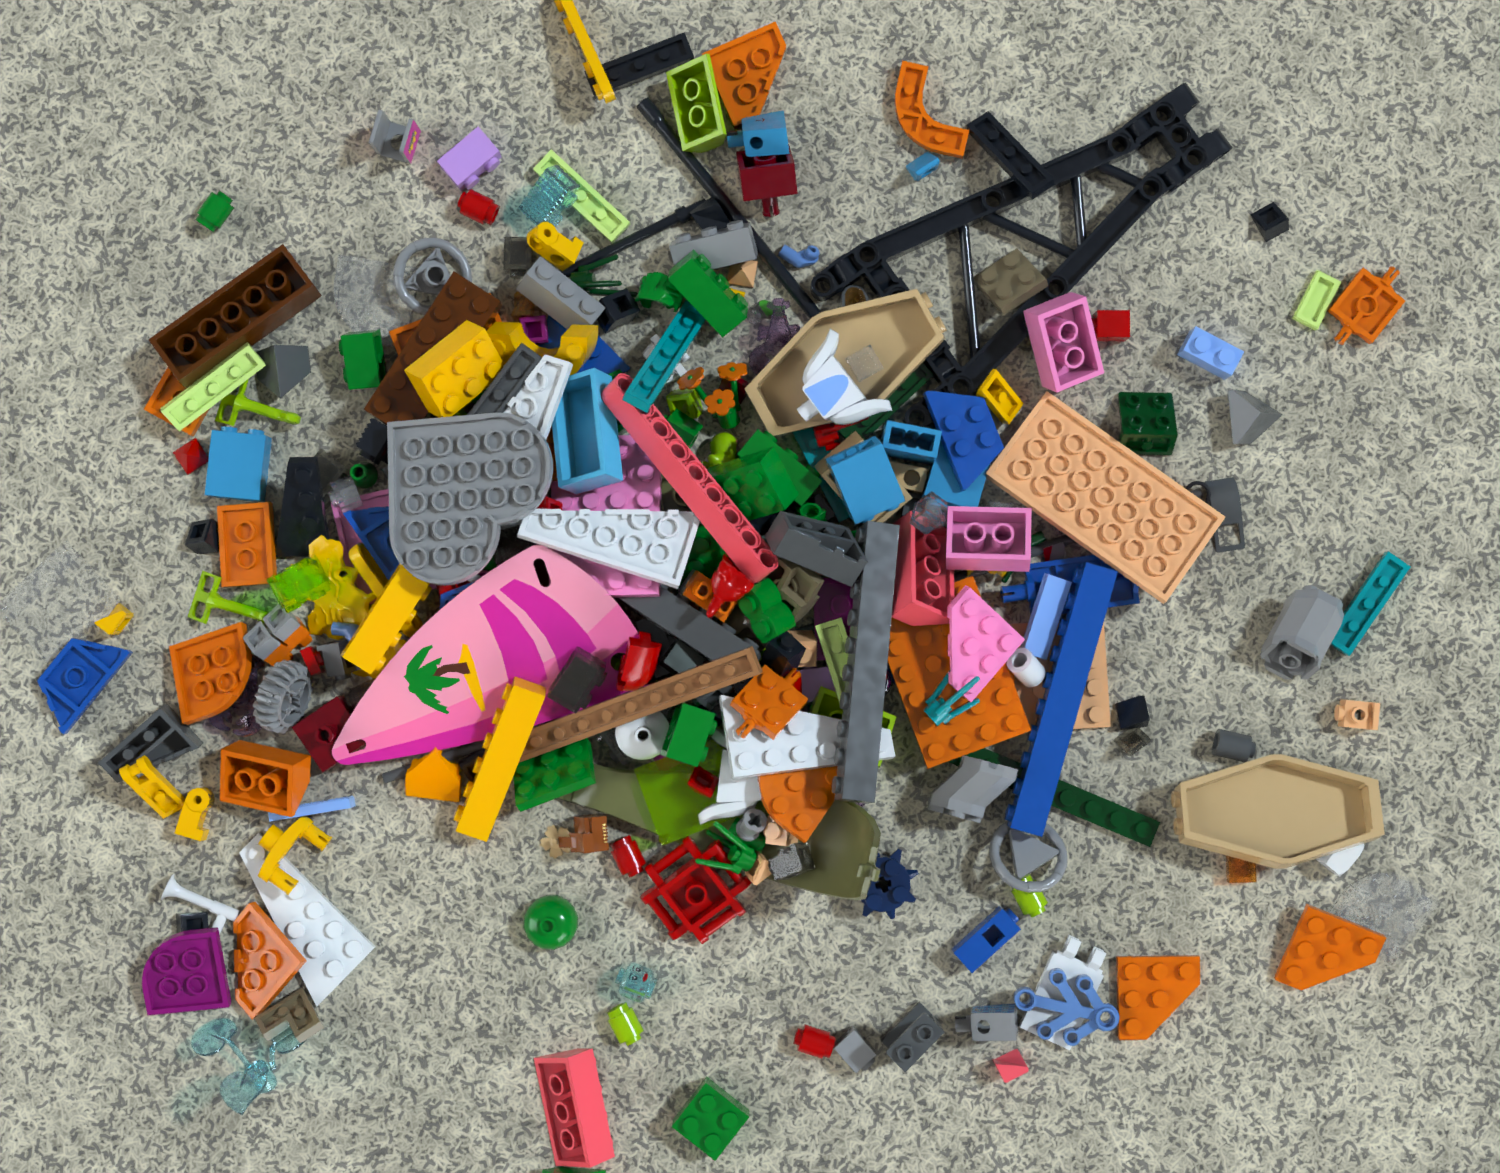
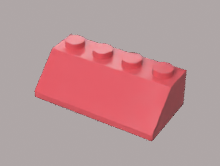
M909 511L893 523L900 525L892 618L911 626L950 624V619L947 617V606L955 598L954 570H946L947 528L915 512Z
M577 1048L535 1057L534 1063L555 1165L591 1168L614 1158L613 1140L610 1135L593 1048Z

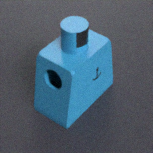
M784 110L741 119L742 130L726 132L728 148L745 146L747 157L789 154Z

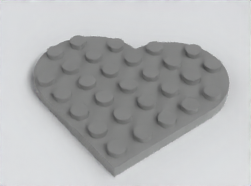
M485 413L387 422L389 534L391 547L397 560L414 577L427 583L454 585L469 580L477 575L493 557L498 546L501 525L515 523L527 517L544 500L553 476V458L546 439L531 423L509 413Z

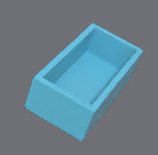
M596 368L569 376L552 423L558 487L574 494L623 481L617 419L601 398V392L612 381V376Z

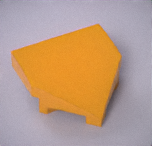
M436 747L424 757L413 759L410 768L406 772V796L460 802L461 775H459V764L450 763L441 755L442 750H438Z

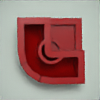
M639 631L638 638L629 637L625 655L622 654L616 679L617 690L636 691L651 680L656 670L662 644L651 642L650 633Z

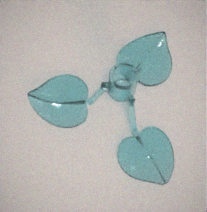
M226 1018L213 1019L203 1024L194 1032L191 1046L196 1054L210 1056L218 1053L226 1043L247 1067L244 1072L237 1071L229 1074L220 1086V1094L227 1106L236 1113L243 1115L250 1103L260 1093H267L277 1085V1078L273 1072L277 1068L275 1064V1050L277 1049L280 1054H286L294 1051L304 1042L299 1043L291 1027L270 1039L273 1044L269 1048V1063L264 1060H257L250 1064L230 1039L237 1032L235 1023Z

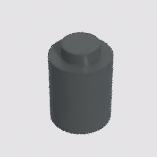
M1217 729L1212 746V755L1241 762H1247L1248 758H1253L1256 743L1252 742V736Z

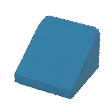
M926 152L906 165V168L913 179L918 182L935 171L939 166L940 160L935 155Z

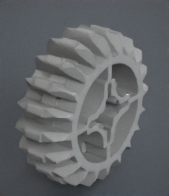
M282 660L281 662H276L274 667H270L267 675L262 676L263 681L258 685V692L254 695L256 701L253 703L255 708L253 716L256 717V723L260 724V727L265 728V730L284 734L287 731H291L292 727L299 723V719L304 717L305 710L309 708L308 703L312 699L310 696L314 687L311 686L313 678L307 667L296 661Z

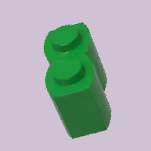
M769 578L755 584L750 592L737 601L743 614L750 619L751 627L756 637L763 644L796 626L791 610L782 602L777 586Z

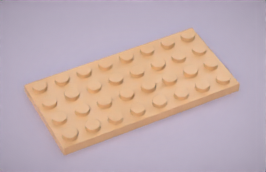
M1048 391L1045 392L986 472L988 480L1026 507L1032 508V511L1162 604L1167 602L1225 519V516Z

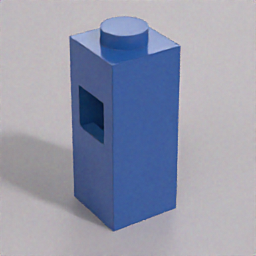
M998 906L951 950L967 969L973 973L1021 930L1016 924L1019 918L1009 907L1004 911Z

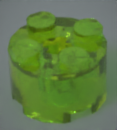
M316 554L309 559L307 557L283 569L280 574L276 576L274 574L266 579L279 605L287 613L301 607V604L307 601L306 598L310 597L311 601H314L331 590L329 586L331 582Z

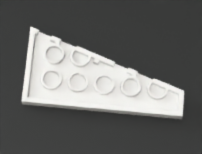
M544 355L527 377L525 385L516 397L513 396L508 402V407L503 413L513 414L528 421L547 440L573 364L562 359Z

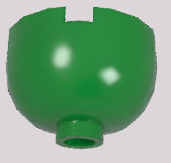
M545 895L537 898L528 907L524 916V930L527 938L535 946L545 950H556L567 945L573 939L578 929V915L575 907L567 899L559 895Z

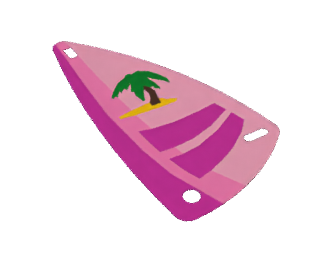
M533 545L506 560L464 589L431 617L403 645L371 684L347 720L332 748L333 758L340 764L351 765L431 752L435 747L438 750L484 740L487 732L492 734L495 724H492V719L496 709H502L505 700L501 699L507 683L512 685L515 676L546 687L545 699L534 726L621 695L628 691L616 689L618 671L611 666V658L616 653L625 654L629 637L638 638L639 633L619 604L611 596L606 595L609 593L590 575L555 551L543 545ZM538 558L542 559L546 565L551 584L548 587L541 586L533 563ZM359 739L366 742L364 749L349 754L346 746L347 743Z

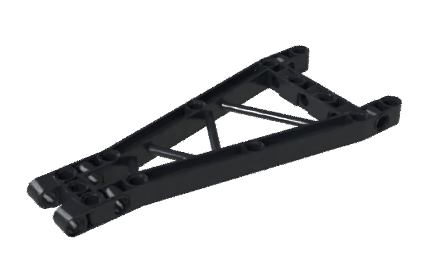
M1185 82L1132 118L1116 132L1041 164L1054 178V186L1039 196L1071 182L1077 242L1075 250L998 215L1032 200L1012 178H1009L859 244L816 274L811 281L810 292L816 300L826 301L837 293L844 291L846 287L854 284L862 277L877 298L909 291L910 289L902 278L896 276L887 262L959 232L970 360L965 366L961 367L949 351L951 347L944 340L923 363L934 374L933 377L939 384L932 391L957 394L953 389V385L956 382H962L967 387V392L964 395H971L984 382L991 370L996 369L1028 336L1024 310L1069 293L1154 202L1180 187L1228 153L1233 147L1219 128L1213 132L1205 133L1201 137H1198L1185 117L1200 101ZM1156 112H1164L1167 116V121L1159 120ZM1172 133L1180 134L1183 142H1175L1172 139ZM1155 138L1158 139L1171 158L1160 168L1156 167L1143 179L1112 165L1128 158ZM1112 142L1121 143L1124 151H1115L1112 147ZM1187 155L1197 157L1198 165L1191 164L1187 159ZM1100 171L1135 187L1087 237L1081 178ZM1143 186H1151L1155 191V195H1147L1143 190ZM989 196L997 198L999 205L996 207L989 206L986 203V198ZM985 220L1067 259L1047 279L1048 286L1052 283L1059 285L1061 294L1053 295L1047 286L1029 298L980 349L969 227ZM863 251H869L873 254L874 259L870 262H864L859 254ZM820 281H824L829 284L830 290L826 293H820L816 290L815 285ZM924 397L911 406L903 417V423L912 425L909 421V415L911 413H919L923 418V423L919 425L920 427L926 428L933 423Z

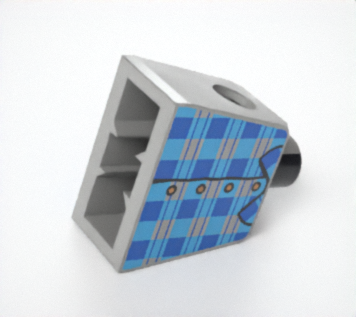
M1015 1003L972 1006L970 1015L955 1016L956 1032H972V1041H1017V1006ZM981 1020H985V1021H987L990 1025H989V1026H983V1025L980 1023V1021H981Z

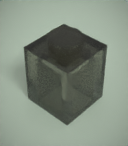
M504 237L503 269L506 274H510L511 278L523 279L524 275L534 264V250L529 247L527 237Z

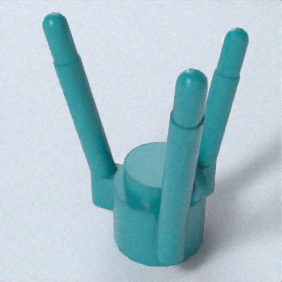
M947 673L932 696L925 701L928 706L923 709L924 712L937 726L942 722L946 725L952 718L980 703V699L976 698L972 702H968L950 712L953 710L950 706L970 690L980 678L978 676L974 677L945 702L942 697L939 700L937 698L948 684Z

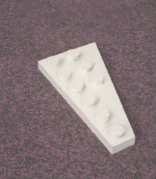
M535 509L531 514L523 518L517 537L678 589L700 520L691 511L605 509V511H590V509H579V511H562L561 509Z
M724 695L718 697L732 779L838 766L835 765L834 757L836 749L840 746L837 726L841 719L799 711L774 740L755 728L750 731L746 738H741V734L738 736L736 729L745 720L739 712L730 706L734 697ZM881 729L879 761L895 757L890 729Z
M260 832L239 853L275 925L307 960L299 969V973L317 1007L376 946L285 856L280 861L279 868L299 881L289 895L270 881L266 883L259 878V871L269 854V851L258 844L264 836Z

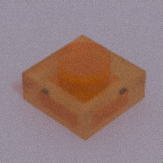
M1226 856L1227 882H1257L1256 863Z

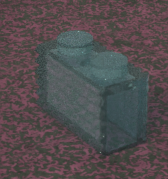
M559 165L548 167L541 174V177L524 198V201L521 202L518 209L536 226L542 222H549L556 227L563 219L561 212L564 208H569L577 200L578 196L575 193L580 188V184H577L572 177L568 176V173L564 172Z

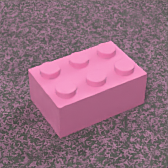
M1069 292L1023 311L1042 387L1054 392H1060L1104 374L1086 296Z
M948 506L946 570L1029 572L1031 562L1032 508Z

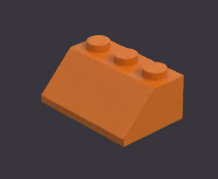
M238 740L222 748L220 801L293 817L310 782L311 755Z

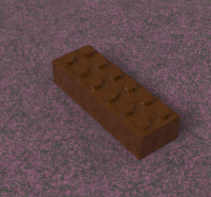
M282 244L148 340L176 379L185 388H188L248 342L250 346H253L322 295L284 244Z
M453 271L364 410L385 425H387V422L429 419L432 414L426 409L404 370L466 320L485 328L487 331L502 308L501 301Z

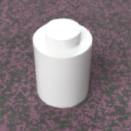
M1018 648L1007 660L1008 669L1024 686L1035 687L1044 680L1046 675L1045 667L1028 649Z

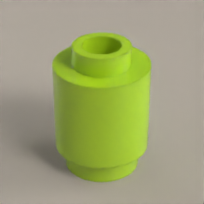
M1030 874L1021 879L1025 882L1036 881V879H1032ZM1015 888L1011 891L1023 915L1029 914L1031 917H1035L1045 911L1044 906L1048 902L1043 892L1027 893Z
M626 1002L607 1012L609 1016L608 1022L619 1044L625 1042L629 1046L641 1039L640 1033L644 1030L633 1008L628 1007Z

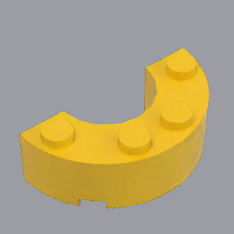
M495 322L486 331L504 365L519 345L523 343L542 358L544 355H549L571 362L573 367L570 375L576 374L591 357L598 340V325L572 324L561 336L560 347L553 349L539 347L530 341L524 333L521 323Z

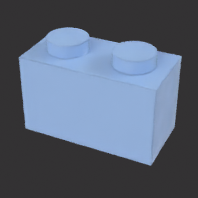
M1195 326L1189 331L1177 355L1225 380L1232 376L1244 351Z

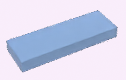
M1044 573L1023 637L1025 640L1020 648H1026L1035 657L1047 660L1072 582Z
M352 795L299 804L293 817L268 812L269 822L352 808L356 806L355 798Z

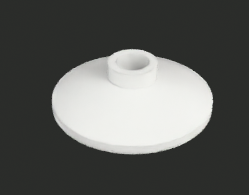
M658 711L620 725L615 729L617 744L631 758L638 760L654 758L661 752L669 723L666 717ZM644 730L648 733V737L640 739L638 733Z

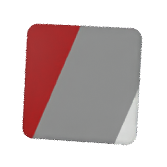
M1063 542L1043 548L1045 561L1067 558Z

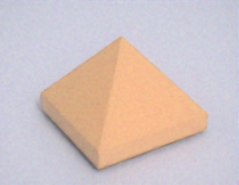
M750 260L730 265L727 279L729 284L753 288L758 261Z
M755 851L757 855L756 861L749 871H745V874L752 884L757 886L771 875L772 871L765 856Z

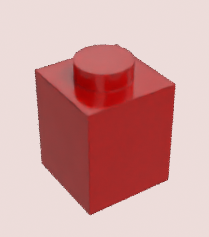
M1097 310L1093 314L1091 319L1097 341H1126L1130 338V310Z

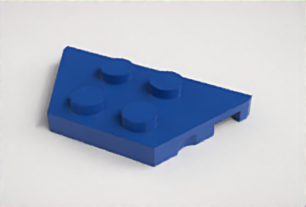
M548 315L549 343L538 346L547 349L559 348L561 336L567 329ZM598 336L594 352L577 373L596 368L606 374L619 369L622 373H626L631 368Z
M928 390L923 393V397L936 429L942 431L941 442L962 492L975 481L1004 449V446L984 397Z
M389 506L343 512L345 518L389 580L400 564L390 542Z
M77 638L70 639L37 680L42 692L47 696V704L51 712H54L60 725L58 728L62 734H67L132 655L133 652L131 650Z

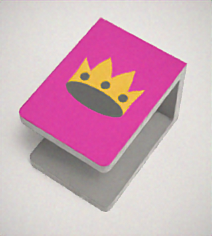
M378 110L369 144L378 155L411 164L421 130L414 119L409 118L407 126L391 122L383 110ZM396 135H403L400 149L395 150L391 145L392 138Z

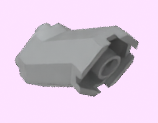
M1306 585L1302 590H1295L1285 600L1283 609L1262 646L1260 655L1262 659H1265L1264 665L1266 670L1283 679H1293L1294 675H1301V679H1309L1320 669L1321 661L1343 622L1342 601L1312 585Z
M962 756L959 767L930 793L927 809L939 813L944 811V814L981 823L985 808L1016 780L1018 769Z

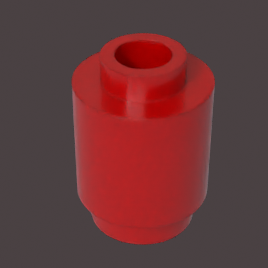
M472 189L468 193L463 192L457 204L460 207V214L482 225L485 223L492 225L500 209V206L495 204V200Z
M630 835L610 844L613 850L611 854L622 875L628 874L630 878L644 871L642 866L646 864V861L636 840L632 841Z
M804 1024L803 1029L797 1028L793 1044L797 1045V1051L821 1059L823 1057L830 1058L835 1037L831 1036L828 1031Z

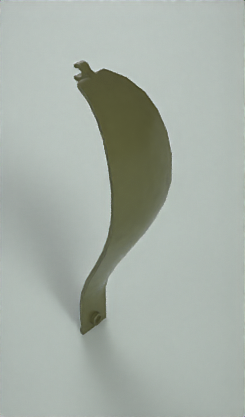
M594 764L595 784L557 798L610 815L679 845L689 835L701 852L715 841L706 834L707 830H711L731 842L730 839L714 827L713 823L715 821L729 830L736 817L743 818V815L720 818L700 825L698 814L704 808L719 803L716 802L718 784L711 798L695 793L687 785L693 770H621ZM707 770L719 778L720 770ZM759 800L754 809L761 810L768 817V812L762 801ZM835 800L806 843L798 839L797 844L789 846L765 845L761 853L768 860L772 874L766 879L840 899H866L871 881H878L881 870L876 867L881 832L875 819L864 808L854 802ZM724 846L723 850L728 855L730 849Z

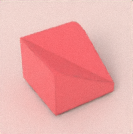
M1017 1048L996 1059H992L1004 1083L1029 1071Z

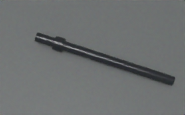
M705 198L687 207L683 205L675 209V213L576 261L573 265L561 271V273L566 277H570L572 272H578V266L588 265L615 255L675 224L681 223L682 225L690 221V217H692L690 212L705 202Z

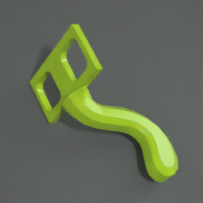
M248 380L240 385L237 395L234 396L229 393L221 399L215 418L216 422L234 426L238 412L246 410L292 425H298L301 417L296 413L283 411L248 399L244 395ZM226 406H232L233 410L229 421H223L222 417Z
M202 571L188 614L189 618L207 624L211 610L219 608L265 623L263 618L269 612L221 597L217 591L222 577ZM208 576L214 578V583L209 593L204 591V585ZM199 602L206 605L201 619L195 616Z

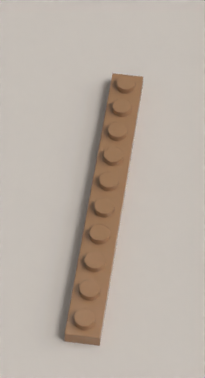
M753 646L747 647L645 685L636 691H629L533 727L519 763L759 675L763 671Z

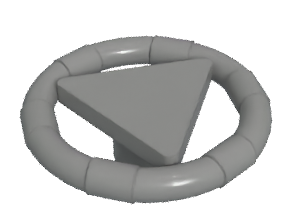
M423 238L413 241L401 251L394 266L393 280L400 299L411 310L425 315L431 306L418 302L408 293L407 289L433 295L440 293L450 278L440 249L446 251L457 261L462 277L472 282L470 265L463 252L454 244L439 238ZM427 248H436L404 284L403 278L408 259L415 252Z
M1008 821L1000 825L990 841L989 855L991 864L1001 880L1017 890L1031 893L1048 890L1063 878L1067 868V851L1063 839L1055 829L1046 824L1043 833L1055 847L1053 848L1029 835L1008 827ZM1008 832L1016 877L1011 875L1002 863L999 854L1001 843ZM1057 856V863L1053 873L1047 879L1027 882L1021 880Z

